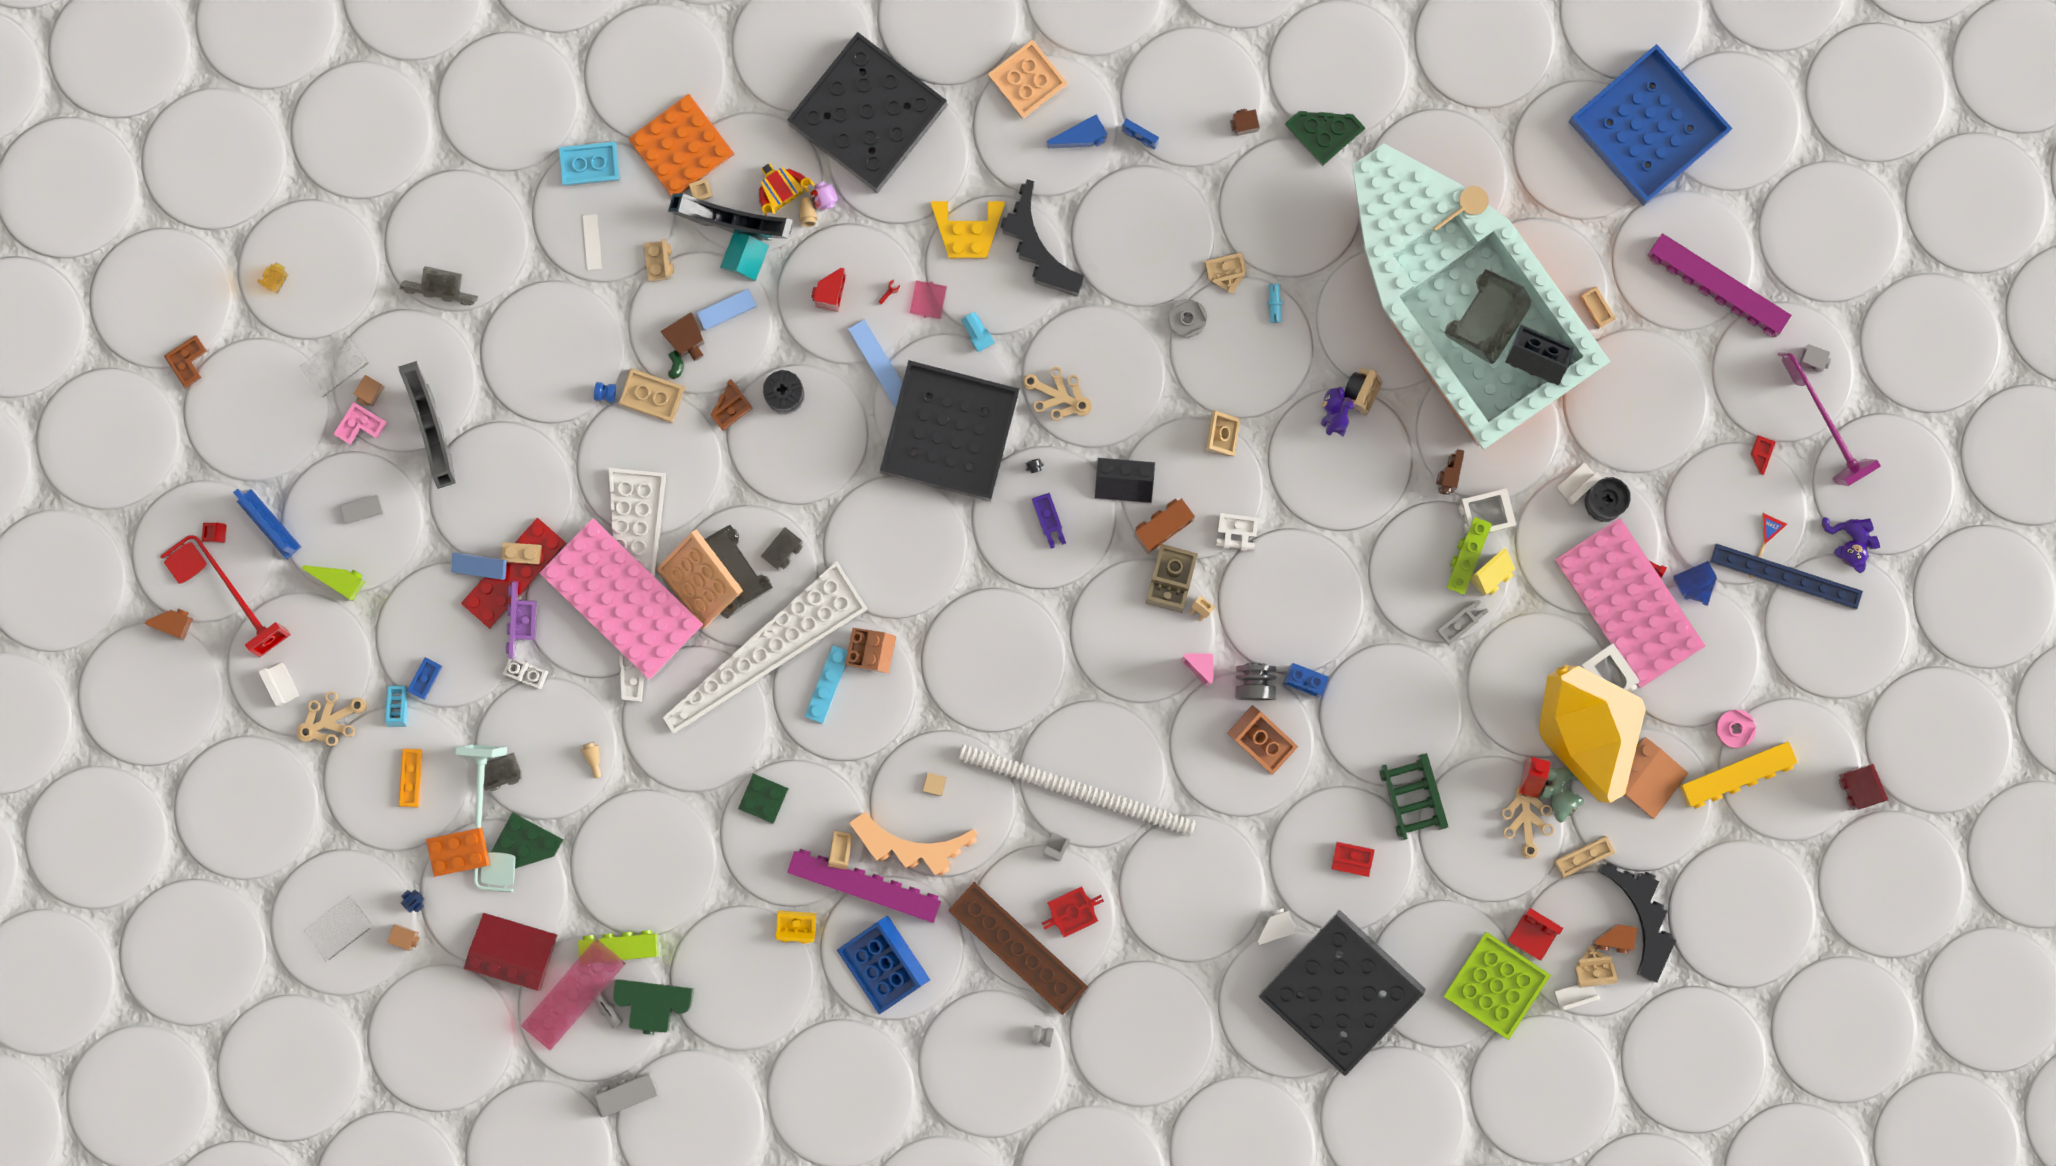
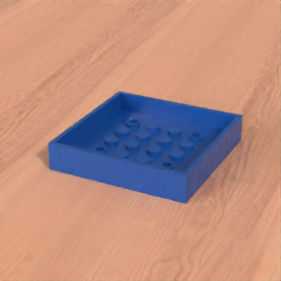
M1657 44L1576 112L1568 121L1643 207L1733 129ZM1649 84H1653L1655 89H1650ZM1606 121H1612V126H1608ZM1687 126H1691L1693 131H1687ZM1644 163H1649L1650 168H1645Z

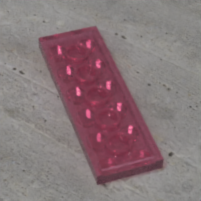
M596 938L521 1024V1027L547 1049L551 1050L626 963Z

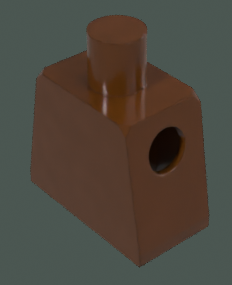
M691 312L660 331L682 357L690 354L692 359L697 361L704 356L699 347L705 342Z

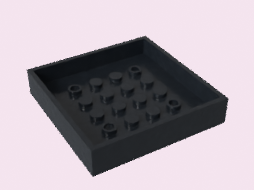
M857 32L790 115L787 122L790 127L878 194L948 105L945 98ZM865 70L866 74L860 75L859 72ZM909 104L911 108L906 110L904 105ZM830 114L831 117L830 119L826 120L824 119V115ZM874 148L876 151L874 154H870L868 152L869 149Z
M908 360L880 473L991 502L1020 389ZM931 394L933 398L931 400H927L925 398V395ZM986 408L988 413L982 414L981 409ZM917 449L918 454L912 455L911 450ZM972 463L974 468L970 470L966 465Z
M1338 910L1262 990L1259 998L1339 1072L1346 1076L1424 995L1426 989L1341 910ZM1336 951H1342L1343 955L1338 956ZM1385 991L1386 996H1381L1379 992ZM1297 992H1302L1304 996L1299 997ZM1346 1032L1347 1037H1342L1340 1033Z

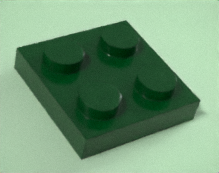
M753 773L738 809L774 824L789 788Z

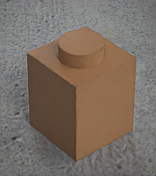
M365 375L353 394L358 397L356 401L362 405L370 404L373 406L385 387Z
M394 924L387 943L406 950H412L413 947L416 948L420 939L418 937L419 932Z

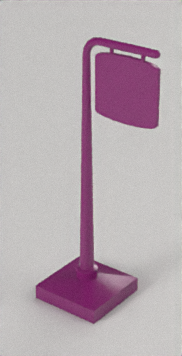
M1779 352L1778 356H1782L1781 361L1794 384L1797 386L1806 385L1847 462V468L1833 477L1836 485L1850 486L1880 468L1881 465L1878 460L1862 459L1857 461L1852 457L1796 358L1791 353Z

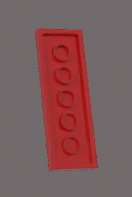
M538 517L515 543L541 545L540 565L506 562L505 579L484 577L461 602L467 610L489 629L508 610V604H511V597L508 596L509 585H512L513 581H518L519 597L567 544Z

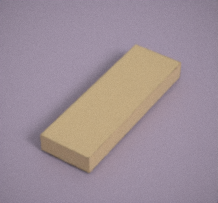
M1604 836L1554 860L1562 878H1565L1614 854L1615 851L1608 837Z

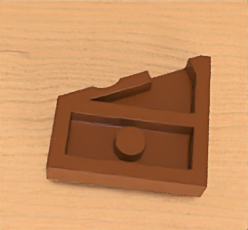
M731 379L727 382L728 386L724 393L721 394L717 406L714 407L711 413V417L722 431L753 409Z

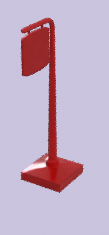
M189 535L160 556V558L169 556L164 561V564L178 584H182L198 574L207 565L192 542L184 545L189 539H194L257 630V636L247 642L245 646L248 651L259 658L291 635L285 627L277 622L268 628L262 626L197 536ZM183 545L182 547H180L179 549H177L175 552H173V553L170 555V553H171L172 551H174V550H175L176 548H178L179 546Z

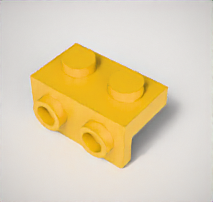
M778 910L775 939L782 942L799 941L803 944L814 942L817 913Z

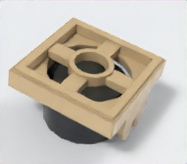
M1360 368L1359 373L1354 372L1351 375L1345 388L1344 397L1350 398L1353 401L1354 409L1367 416L1383 382L1376 371Z

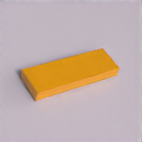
M402 749L399 792L400 807H419L423 754L421 749Z

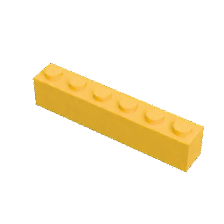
M1788 741L1684 783L1679 788L1687 807L1693 806L1696 809L1704 806V801L1711 799L1713 802L1723 798V793L1729 791L1730 794L1740 791V786L1747 784V787L1753 786L1758 783L1757 779L1762 777L1765 780L1776 776L1775 772L1782 770L1783 773L1794 769L1793 765L1798 762Z

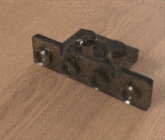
M427 266L423 268L421 284L404 280L399 289L409 294L420 293L428 298L439 297L443 301H457L465 306L473 305L478 299L476 295L460 292L462 274Z

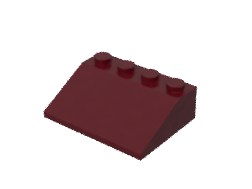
M483 913L463 969L541 991L558 934Z

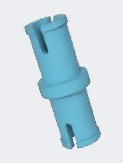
M1268 284L1270 323L1282 322L1281 305H1283L1280 295V284Z

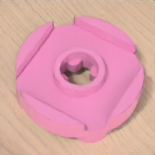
M1730 710L1718 719L1716 735L1724 745L1730 748H1741L1748 745L1755 737L1756 727L1753 722L1754 720L1750 714L1743 710ZM1739 724V729L1741 731L1740 733L1736 732L1734 734L1732 732L1733 729L1731 728V726Z

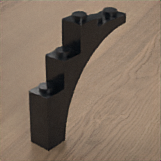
M1027 179L1026 184L1022 183L1019 194L1022 195L1020 202L1016 201L1013 212L1016 215L1008 213L1007 218L1003 217L1000 228H1003L1004 235L1023 240V242L1019 241L1016 250L1019 253V259L1039 265V267L1035 266L1032 275L1035 278V284L1078 297L1084 275L1072 271L1058 262L1039 239L1031 213L1034 181Z
M673 193L668 209L670 213L703 226H716L731 233H744L759 240L772 241L773 238L788 239L793 222L789 218L764 216L723 207L684 193Z
M1607 862L1606 865L1600 864L1597 871L1610 878L1624 891L1638 914L1642 928L1643 948L1637 975L1657 983L1676 942L1675 939H1672V934L1663 930L1659 933L1668 911L1663 909L1664 905L1656 901L1650 903L1660 881L1655 879V875L1646 871L1644 874L1639 873L1635 879L1633 873L1625 870L1622 873L1616 870L1617 866Z

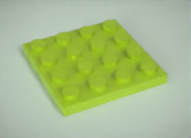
M1485 932L1443 997L1509 1040L1551 975Z

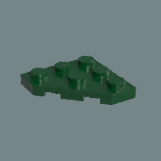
M1299 111L1285 123V126L1322 166L1365 130V127L1353 114Z
M512 812L491 852L514 855L516 869L555 857L564 839Z

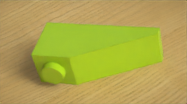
M303 565L301 568L352 601L365 583L361 579L363 575L355 570L350 572L345 569Z

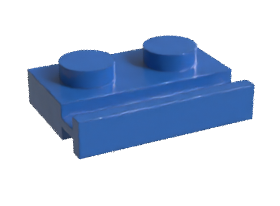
M1126 118L1122 125V131L1129 137L1135 138L1143 145L1155 150L1159 137Z

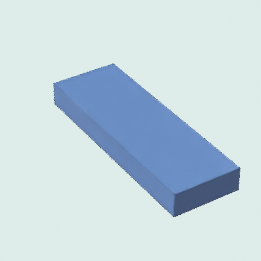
M455 552L452 553L451 572L503 580L506 578L507 560Z

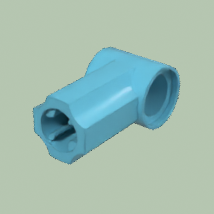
M976 312L970 313L961 319L978 353L995 344L992 336L984 328Z

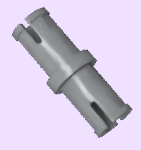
M601 990L591 996V999L600 1009V1014L605 1016L613 1029L623 1023L613 1009L614 1005L608 1002Z

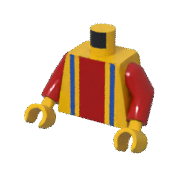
M770 163L765 165L761 171L766 178L761 181L762 186L759 188V203L764 216H767V213L770 211L775 214L776 211L802 195L804 190L808 192V185L815 186V184L809 177H805L792 169L785 170L781 167L775 171Z

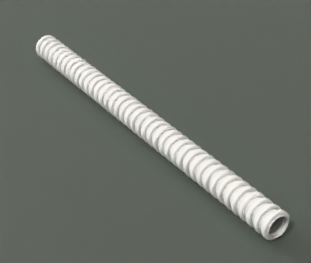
M966 744L961 747L958 756L959 761L964 760L965 763L968 761L971 765L974 763L977 767L980 765L983 769L986 767L987 770L992 769L993 772L998 771L999 774L1005 773L1004 776L1008 774L1011 778L1014 776L1017 780L1020 778L1023 782L1026 780L1029 784L1032 782L1033 785L1038 784L1039 787L1044 786V789L1050 788V791L1056 790V793L1062 792V795L1068 794V797L1071 795L1074 799L1077 797L1080 801L1083 799L1086 803L1089 801L1090 804L1095 803L1096 806L1101 805L1102 808L1108 807L1107 809L1110 810L1111 808L1113 812L1117 810L1120 814L1123 812L1126 816L1129 814L1132 818L1135 816L1136 819L1141 818L1142 821L1153 822V825L1159 824V827L1165 826V829L1171 828V831L1176 830L1177 833L1180 831L1183 835L1186 833L1189 837L1193 833L1196 822L1195 820L1190 821V818L1184 819V816L1178 817V814L1172 815V812L1166 813V810L1163 812L1160 808L1157 810L1154 806L1151 808L1148 804L1145 806L1142 802L1141 804L1138 801L1132 802V799L1126 800V797L1120 798V795L1117 797L1114 793L1111 795L1108 791L1105 793L1102 789L1099 791L1096 787L1093 789L1092 786L1081 785V782L1075 783V780L1069 781V778L1063 779V776L1057 777V774L1054 776L1051 772L1049 774L1046 773L1045 770L1042 772L1039 768L1038 770L1035 767L1029 768V765L1023 766V763L1017 764V761L1014 763L1011 759L1008 761L1005 757L1002 759L999 755L996 757L993 753L990 755L989 752L978 751V748L966 747Z

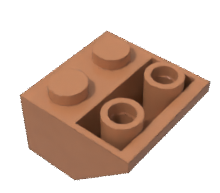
M852 627L845 665L889 674L896 636L885 632Z

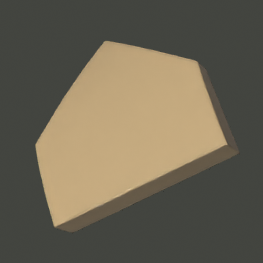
M1242 252L1204 261L1208 279L1232 294L1246 274Z
M1590 945L1575 968L1579 988L1617 984L1618 977L1614 963L1611 962L1612 957L1605 956L1597 951L1595 946Z

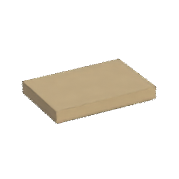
M631 368L618 404L673 423L685 386Z

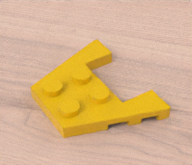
M931 201V207L948 258L987 259L1005 207V201H988V221H948V201Z

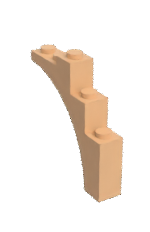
M866 812L850 822V825L876 861L881 859L883 862L891 856L890 852L893 850L906 869L909 866L913 869L921 863L919 859L923 858L935 876L938 874L943 876L950 870L948 867L951 865L947 858L949 856L952 859L961 853L960 848L964 845L968 848L977 841L975 837L978 836L974 829L962 836L946 842L931 844L915 843L900 839L886 832Z

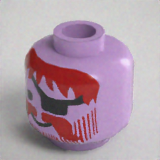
M825 182L816 184L814 186L815 189L810 192L815 208H821V211L836 206L835 203L838 201V197L833 185H826Z

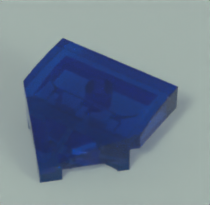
M1706 561L1674 575L1673 580L1681 594L1684 595V599H1692L1708 606L1716 586L1717 577L1709 561Z

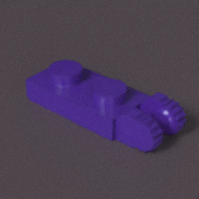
M1050 492L1032 498L1044 535L1047 537L1050 548H1055L1054 540L1050 533L1055 531L1058 532L1060 543L1062 545L1066 544L1061 530L1062 525Z

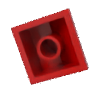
M839 268L820 280L817 287H813L811 298H813L817 308L839 311L847 276L845 268Z

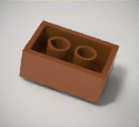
M1182 498L1179 500L1173 499L1167 504L1166 510L1163 512L1158 510L1151 516V521L1148 523L1143 521L1136 527L1134 537L1147 554L1194 521L1195 515Z

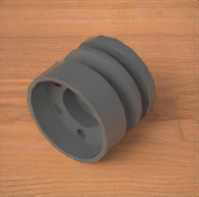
M1246 663L1236 666L1237 672H1244V675H1236V679L1244 681V685L1236 686L1235 699L1255 701L1276 700V687L1267 685V681L1276 680V676L1267 675V673L1276 672V666H1270L1265 663Z

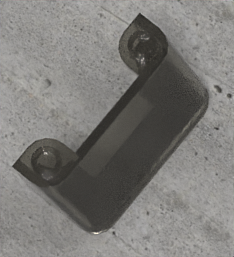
M1485 269L1476 280L1477 289L1479 290L1478 294L1460 322L1457 320L1449 322L1444 333L1449 339L1474 355L1493 364L1529 311L1531 298L1524 286Z
M731 525L704 539L743 590L720 613L724 618L728 619L773 588L767 576L762 574L757 576L737 547L739 534Z

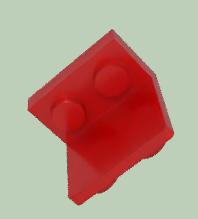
M1527 908L1509 937L1508 942L1541 961L1556 935H1560L1563 927L1532 908Z

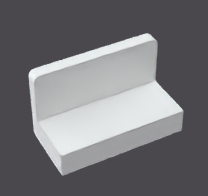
M1583 463L1557 487V490L1572 505L1594 486L1602 476L1598 472L1594 473Z
M279 663L270 669L264 668L259 671L276 706L280 707L300 696L283 663Z
M1576 984L1554 991L1559 1009L1562 1011L1600 999L1599 995H1596L1594 986L1579 988V985Z

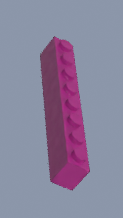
M1663 233L1658 237L1647 255L1653 263L1665 266L1666 271L1670 274L1679 275L1683 278V282L1698 287L1700 293L1715 298L1714 301L1716 303L1731 308L1730 311L1737 316L1742 315L1749 324L1764 329L1763 332L1770 337H1777L1792 316Z
M803 849L793 853L787 871L789 874L932 923L935 922L941 904L937 895L927 893V896L919 894L920 889L909 886V889L901 887L902 883L893 880L890 883L884 882V877L873 874L872 877L865 875L866 871L856 867L854 871L828 867L829 858L818 855L817 858L810 856L811 852Z

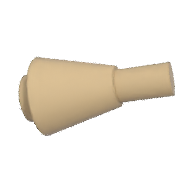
M594 742L584 744L583 749L580 751L591 767L594 778H599L602 776L598 765L599 745H595Z

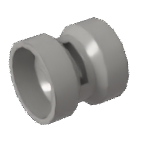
M1035 1025L1031 1044L1037 1045L1041 1042L1044 1046L1050 1047L1054 1028L1042 1029L1041 1026Z

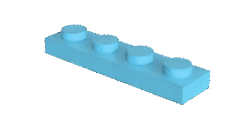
M832 646L805 717L822 724L824 723L846 667L847 650Z

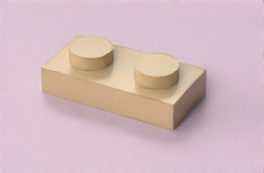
M502 542L501 559L507 560V563L540 565L542 546Z

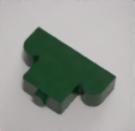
M615 979L613 1000L615 1004L621 1007L631 1005L629 1028L643 1030L642 1034L654 1035V1032L666 1033L669 1031L672 1009L678 1014L686 1013L691 1009L694 988Z

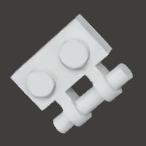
M1220 513L1218 533H1224L1225 539L1217 538L1216 546H1222L1223 549L1238 548L1241 549L1240 551H1254L1255 543L1248 542V537L1256 538L1258 518ZM1231 534L1242 536V541L1231 540Z

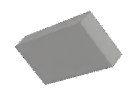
M378 495L340 505L345 524L383 514Z

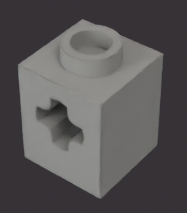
M1808 344L1804 348L1799 365L1820 373L1829 367L1831 358H1829L1830 352Z

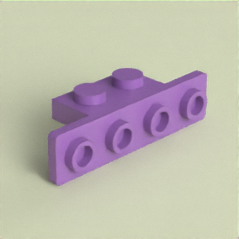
M513 581L508 589L511 604H508L507 614L511 618L510 623L507 624V635H510V641L506 643V654H509V659L515 657L516 639L535 640L537 601L518 600V581Z

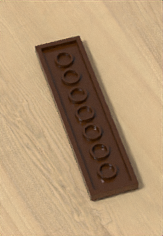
M975 882L948 910L1061 1015L1088 988L1079 977Z

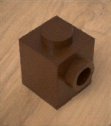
M1240 109L1233 114V120H1230L1232 132H1236V136L1259 132L1260 126L1256 109L1249 111L1247 109Z

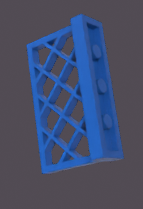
M239 489L233 492L239 499L236 502L285 559L291 557L301 548V545L252 489L247 493Z

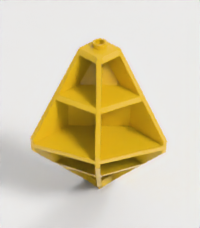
M1566 664L1547 676L1538 730L1546 745L1599 802L1611 803L1626 792L1645 713V706L1642 699L1579 666H1568Z

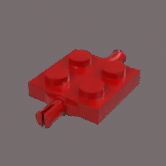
M1081 886L1048 902L1052 918L1041 923L1042 925L1050 923L1044 926L1045 930L1056 925L1060 929L1063 938L1098 922L1094 913V906L1104 902V900L1101 899L1096 902V900L1102 898L1101 894L1090 899Z

